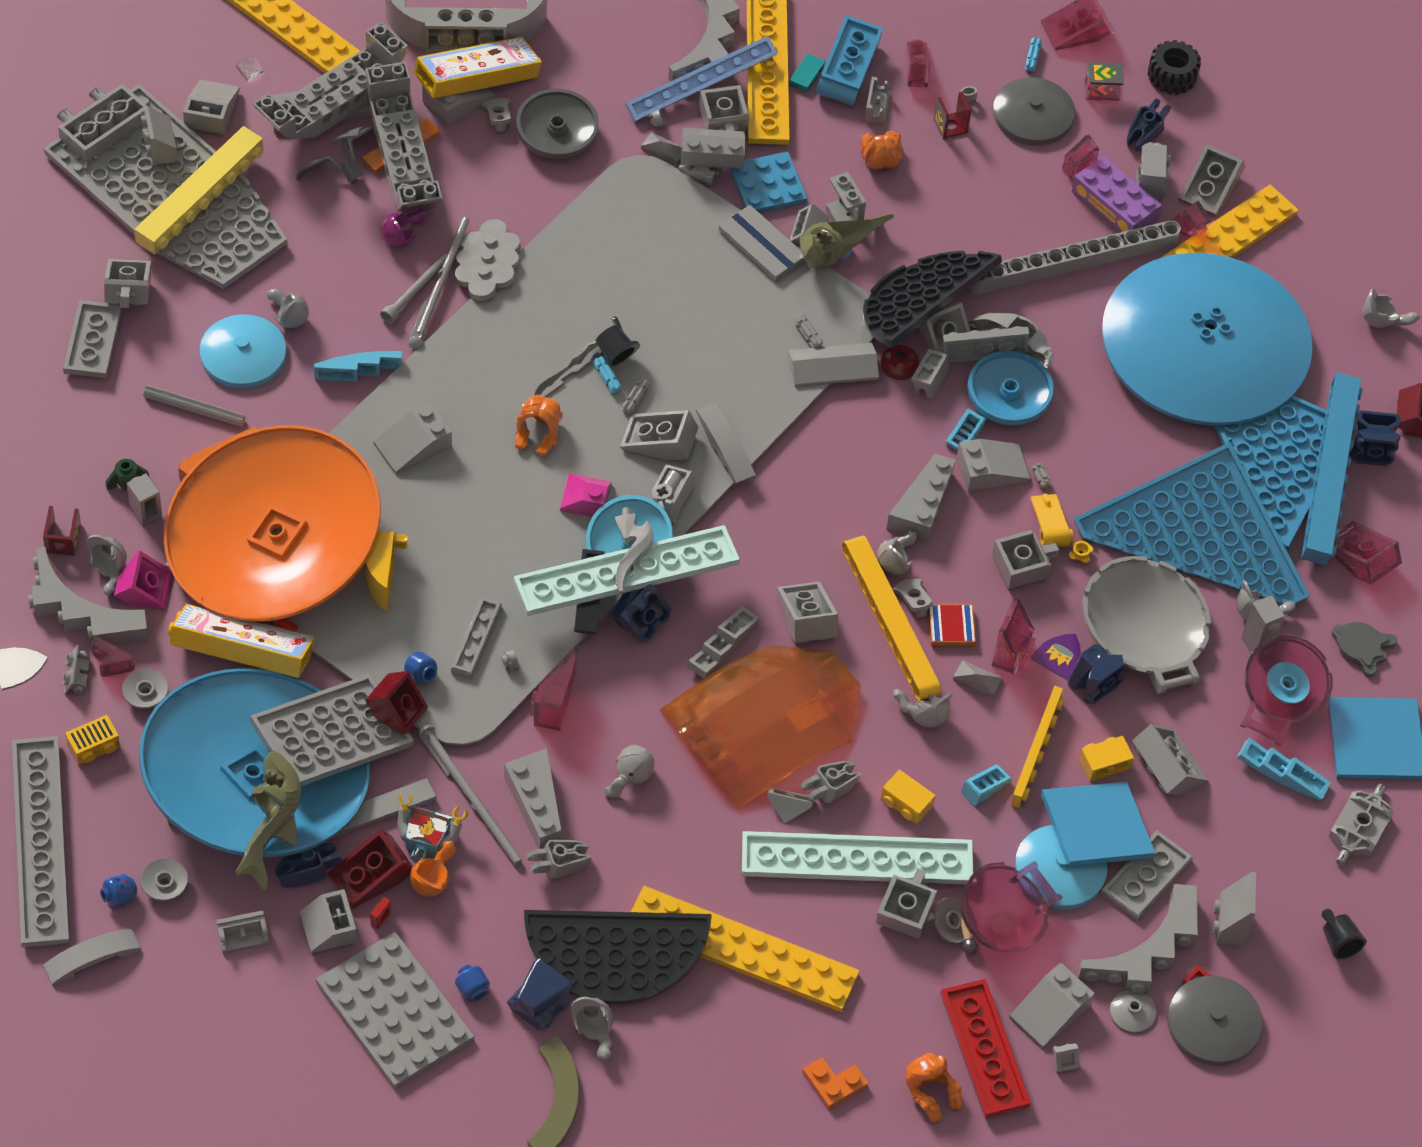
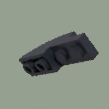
M583 549L581 560L603 555L605 551ZM600 599L576 605L574 632L596 635Z

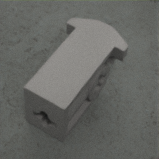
M666 464L652 489L653 500L665 510L674 524L677 523V516L694 487L692 471Z

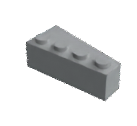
M935 453L889 513L886 529L905 535L908 530L916 531L918 533L917 539L928 542L952 479L956 460Z
M547 748L504 763V778L538 849H543L549 840H561V825Z

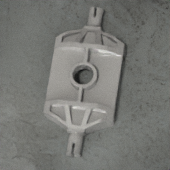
M1378 784L1374 793L1355 791L1349 797L1329 834V838L1341 850L1336 859L1338 865L1341 861L1340 866H1344L1350 855L1371 856L1373 849L1393 815L1390 805L1382 800V795L1386 791L1384 785L1381 789L1382 784ZM1357 818H1366L1368 820V824L1359 823Z

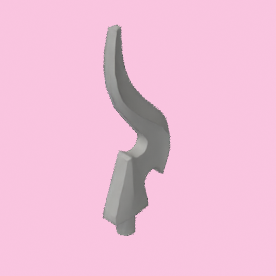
M627 507L622 509V515L615 517L616 525L624 542L628 544L630 541L635 540L616 570V585L620 594L623 593L624 581L628 570L637 558L651 545L654 538L649 522L646 520L644 525L636 526L638 520L636 513L631 514V510Z

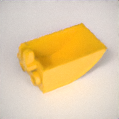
M379 530L373 549L365 562V578L371 597L378 606L388 613L395 548L406 549L408 547V536L405 534H395V531L384 532Z

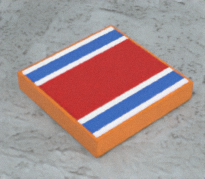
M932 604L928 608L931 646H975L973 604Z

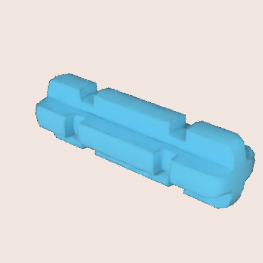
M1034 37L1031 39L1025 64L1026 71L1034 72L1036 69L1042 44L1040 38Z
M605 357L596 358L594 365L599 370V374L608 386L609 391L612 394L619 392L621 384L616 379L611 367L607 364L608 362Z

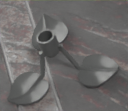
M363 127L354 128L331 142L333 145L341 140L348 159L341 162L342 167L331 157L324 156L303 166L297 173L296 179L298 180L307 168L324 162H330L338 169L339 173L344 172L348 182L362 176L363 173L356 160L352 144L360 136H373V127L365 129Z

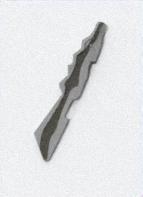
M596 340L587 343L584 349H579L577 355L567 358L566 366L535 382V395L546 397L564 384L562 380L571 373L577 374L595 356H600L602 351L597 345Z

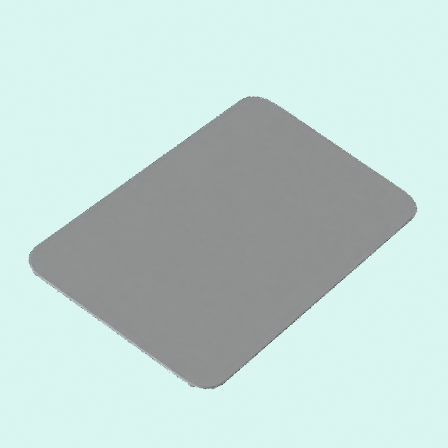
M635 155L620 159L609 166L518 253L519 265L514 269L515 280L510 286L497 288L495 295L486 301L469 299L424 342L422 347L409 356L402 363V366H399L329 432L353 447L369 466L376 480L381 500L379 530L384 532L395 531V534H405L408 536V547L406 549L395 548L388 613L378 606L369 593L364 563L355 577L333 597L306 612L287 617V619L298 625V633L315 637L312 653L350 680L370 674L378 685L388 673L404 671L405 661L411 654L417 651L426 653L436 661L438 670L435 679L422 685L415 682L428 708L413 726L418 729L424 724L434 726L435 729L431 731L438 741L445 745L466 746L481 742L494 733L589 635L574 632L576 605L527 616L513 582L514 576L579 561L582 558V550L587 549L586 532L592 517L560 511L569 473L612 481L608 502L625 495H640L653 500L652 489L666 464L692 471L694 487L677 516V523H672L674 537L685 535L734 485L727 467L723 466L716 449L713 450L696 410L717 403L736 434L752 466L831 385L794 386L788 350L812 348L799 330V327L794 323L795 316L801 313L806 316L807 321L810 322L823 341L821 347L871 343L874 337L868 331L863 315L864 301L870 295L830 267L809 268L805 261L774 281L719 231V225L740 212L739 208L668 162L654 156ZM616 316L631 341H638L640 344L639 349L628 359L616 366H610L616 379L621 384V390L615 394L609 391L608 386L599 374V370L594 365L596 358L605 356L603 353L600 356H595L577 374H569L562 380L564 384L546 396V398H552L557 401L561 412H563V418L558 423L556 446L552 447L545 456H540L539 453H536L543 437L550 431L546 423L539 422L534 417H528L525 420L530 431L528 444L522 450L515 448L516 421L522 410V404L534 395H541L547 387L551 386L572 366L581 364L586 355L596 347H589L586 353L572 360L568 368L541 384L536 393L535 382L566 366L567 358L577 355L579 349H584L587 343L594 342L604 330L613 326L614 323L611 318ZM639 378L647 379L649 387L644 392L645 394L632 414L689 410L699 428L688 460L666 461L620 448L631 414L629 415L622 411V406L628 400L627 397L634 386L637 385L636 383ZM430 401L452 431V447L395 474L373 441L409 411ZM282 528L275 529L272 535L280 534ZM622 594L600 598L597 625L614 609ZM481 597L501 602L502 608L471 679L452 673L451 666ZM270 620V621H269V622H271L273 625L275 624V620ZM504 650H514L519 667L513 668V671L510 668L505 669L501 656L505 655Z

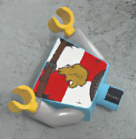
M401 793L398 801L402 806L399 808L397 826L401 839L406 842V849L413 851L411 860L417 863L421 858L425 860L426 855L435 857L442 849L444 841H453L455 844L462 828L461 821L468 817L467 810L464 811L463 816L460 818L457 814L460 807L453 809V817L411 806V809H408L409 804L413 801V796L410 794L409 802L404 803Z

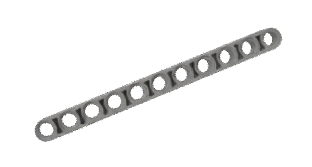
M1166 221L1004 260L968 288V291L975 295L984 294L1173 248L1178 243L1181 226L1175 221Z

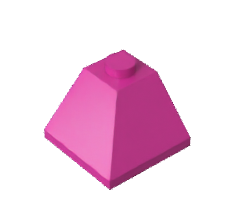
M569 473L560 511L593 517L596 511L607 503L612 481Z
M139 550L118 576L114 596L130 606L165 609L173 573L171 569Z

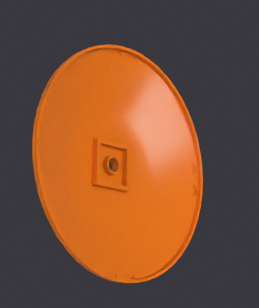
M279 425L249 431L224 442L210 451L188 472L176 489L164 524V548L168 565L181 588L194 601L221 616L244 621H270L306 612L322 604L343 589L355 577L369 557L380 527L381 500L379 489L369 466L362 456L345 441L330 433L315 428L295 425ZM282 528L280 534L272 535L275 529Z

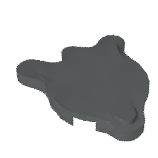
M1353 622L1345 625L1338 624L1333 627L1331 632L1340 648L1341 655L1349 661L1358 664L1368 677L1375 675L1376 664L1386 660L1387 654L1382 649L1394 647L1397 643L1395 635L1380 633L1372 626L1362 622Z

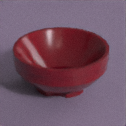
M896 345L884 351L880 364L887 376L897 380H905L913 377L919 366V357L912 348L905 345ZM903 352L907 355V358L898 359L895 354Z

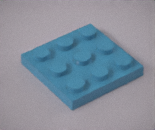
M789 152L746 160L743 163V169L729 168L744 208L751 205L757 212L765 213L807 203V196Z

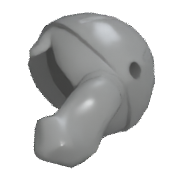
M277 288L266 292L268 299L280 306L279 318L274 317V319L282 327L293 329L306 322L309 308L306 300L301 295L287 292L289 294L286 297Z
M1370 289L1369 296L1365 299L1362 307L1365 321L1376 328H1387L1395 324L1398 326L1416 323L1420 318L1419 314L1415 312L1404 315L1397 314L1395 307L1388 302L1392 297L1379 295L1375 289Z
M908 530L906 535L885 540L879 546L877 560L884 572L893 575L907 572L913 561L907 563V555L904 548L915 544L918 535L916 531Z
M91 535L86 540V545L91 555L92 569L97 567L102 575L110 578L109 582L105 584L103 592L107 596H112L118 576L126 565V551L123 545L115 538Z
M1244 580L1242 581V589L1237 596L1236 607L1240 616L1247 621L1252 603L1261 600L1259 597L1262 595V592L1258 594V590L1251 591ZM1285 602L1279 607L1283 614L1286 615L1294 611L1296 604L1294 602Z
M899 689L893 691V698L899 701L901 710L911 715L913 720L923 727H937L944 723L949 715V700L953 696L951 692L942 698L929 695L930 701L921 700L919 702L917 700V703L913 704L909 703L903 691Z
M630 745L624 748L616 759V762H618L616 768L619 776L610 786L604 788L605 797L615 799L621 795L623 788L627 784L636 785L647 781L652 775L655 766L654 757L651 752L640 745Z
M577 998L571 1004V1014L578 1034L582 1033L590 1040H598L600 1045L597 1050V1056L599 1059L608 1060L613 1054L610 1051L612 1041L609 1038L614 1021L613 1013L609 1006L598 998Z

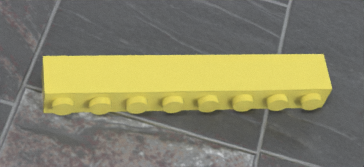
M243 126L134 229L136 243L153 254L164 249L168 242L174 236H178L182 229L188 223H191L200 211L205 210L215 197L220 196L223 190L229 184H232L242 171H246L255 159L261 157L264 151L263 138Z

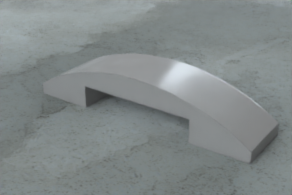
M132 929L118 930L74 945L47 961L43 966L52 986L74 978V972L116 955L119 959L140 951L141 947Z

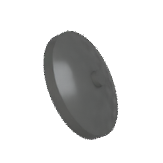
M1027 77L1011 81L1002 87L995 98L993 114L998 127L1011 139L1028 145H1046L1060 140L1069 132L1075 116V107L1069 94L1056 83L1042 78Z
M547 89L539 91L528 97L522 103L517 113L516 129L521 142L530 151L545 158L567 159L585 152L593 144L598 134L599 122L595 108L585 97L570 90Z
M1203 976L1190 980L1175 993L1168 1009V1028L1175 1044L1190 1058L1208 1065H1229L1245 1058L1256 1046L1262 1031V1014L1255 998L1242 985L1225 977Z

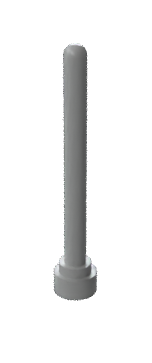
M443 254L393 305L386 306L380 312L381 318L386 323L393 324L398 319L401 308L442 268L447 254Z

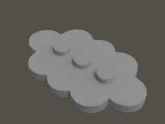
M498 219L485 221L479 231L470 232L463 237L461 241L462 250L457 254L456 281L459 285L469 288V294L473 299L478 301L491 299L495 295L497 288L508 287L515 280L514 269L519 265L517 253L521 249L520 239L516 234L507 232L506 224Z

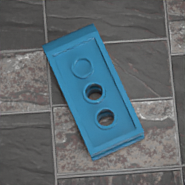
M845 15L815 93L854 107L879 46L884 28Z

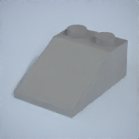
M422 86L423 103L447 127L480 108L483 102L496 98V95L489 88H483L433 99L424 86Z
M1206 144L1179 199L1217 215L1245 169L1243 159Z
M429 401L409 411L373 442L394 473L398 474L452 447V431Z
M689 410L631 414L620 448L666 461L688 460L699 427Z
M986 439L959 442L957 460L968 492L1030 481L1031 478L1019 444Z
M820 581L777 587L788 631L794 643H807L813 640H828L838 637V613Z
M1251 872L1221 891L1218 900H1214L1213 914H1217V920L1213 922L1212 934H1216L1217 944L1244 946L1255 916L1256 872Z
M1060 962L1044 976L1009 1015V1018L1043 1049L1091 1007L1095 993Z

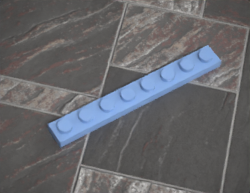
M766 36L626 102L625 106L635 123L658 109L662 110L700 92V90L711 87L776 56L777 52L769 36Z

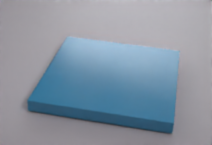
M1328 698L1327 703L1337 779L1422 780V734L1417 699Z
M1127 782L1042 790V800L1068 866L1154 858V848Z

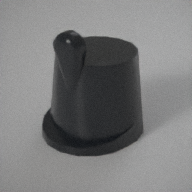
M614 316L611 318L614 325L604 330L596 338V343L610 366L622 363L640 347L638 341H631L624 333L618 318Z
M1324 909L1322 911V918L1327 922L1323 926V932L1336 959L1352 957L1364 948L1367 941L1349 915L1334 916L1331 909Z

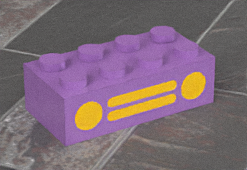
M1104 155L1074 176L1072 192L1117 231L1124 232L1149 226L1159 220L1162 204Z

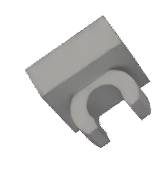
M1076 1043L1059 1047L1054 1046L1053 1055L1056 1072L1080 1068L1079 1048Z

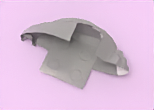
M987 313L977 316L968 323L970 331H987L994 328L1008 329L1015 326L1028 327V355L1038 360L1045 368L1050 367L1053 363L1051 347H1047L1048 344L1044 334L1030 319L1010 313Z

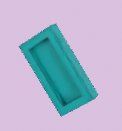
M807 53L790 78L789 85L807 92L825 66V60Z

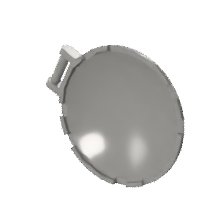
M1143 556L1118 558L1100 567L1086 585L1082 599V611L1090 635L1096 644L1108 655H1123V661L1127 667L1140 672H1146L1158 694L1166 692L1167 689L1186 684H1199L1200 677L1193 661L1199 657L1210 636L1209 626L1211 624L1209 609L1202 593L1190 578H1184L1176 571L1177 568L1168 563L1147 560V557ZM1183 670L1185 676L1166 681L1162 674Z

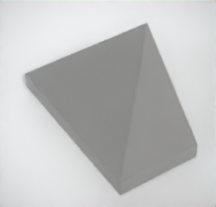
M652 132L641 145V149L676 165L681 160V145Z
M962 660L953 676L954 680L994 697L1003 680L1002 677Z
M770 787L767 795L784 824L810 809L814 803L809 796Z

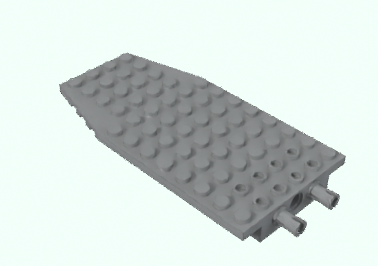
M121 84L108 94H105L96 86L94 87L95 90L92 88L89 92V97L96 102L75 116L67 108H62L58 112L57 118L63 122V124L58 126L59 138L43 148L44 154L135 235L134 229L216 151L140 84L131 90ZM148 106L170 116L178 162L153 165L151 157L147 158L146 142H144L142 129L146 128L142 127L141 116L145 115L144 107ZM240 173L236 180L223 190L220 196L215 197L205 210L200 211L195 219L188 223L178 236H174L167 246L157 254L225 289L288 243L286 236L276 221L272 219L266 206L264 207L260 201L259 195L252 189L249 180Z

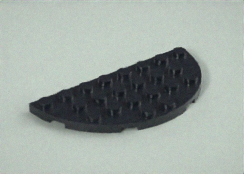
M951 251L917 259L918 263L909 267L905 265L900 266L878 281L870 290L871 295L864 301L863 315L868 331L878 341L893 348L1002 263L1001 255L978 251L977 254H965V251Z
M524 910L526 935L535 959H541L570 980L573 984L570 993L578 997L598 998L606 1004L640 1002L655 997L676 985L691 971L703 953L708 941L712 914Z

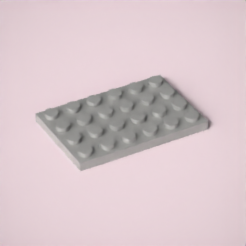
M370 674L253 714L249 720L267 750L280 753L297 772L301 786L412 747L414 743L409 732L406 735H402L375 719L365 701L377 687Z
M396 932L386 936L316 978V984L394 1089L474 1041L472 1032Z

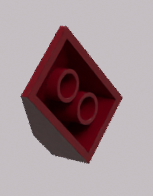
M379 829L343 859L341 863L331 869L328 875L338 890H345L349 906L354 908L398 885L410 875L413 866L393 836Z

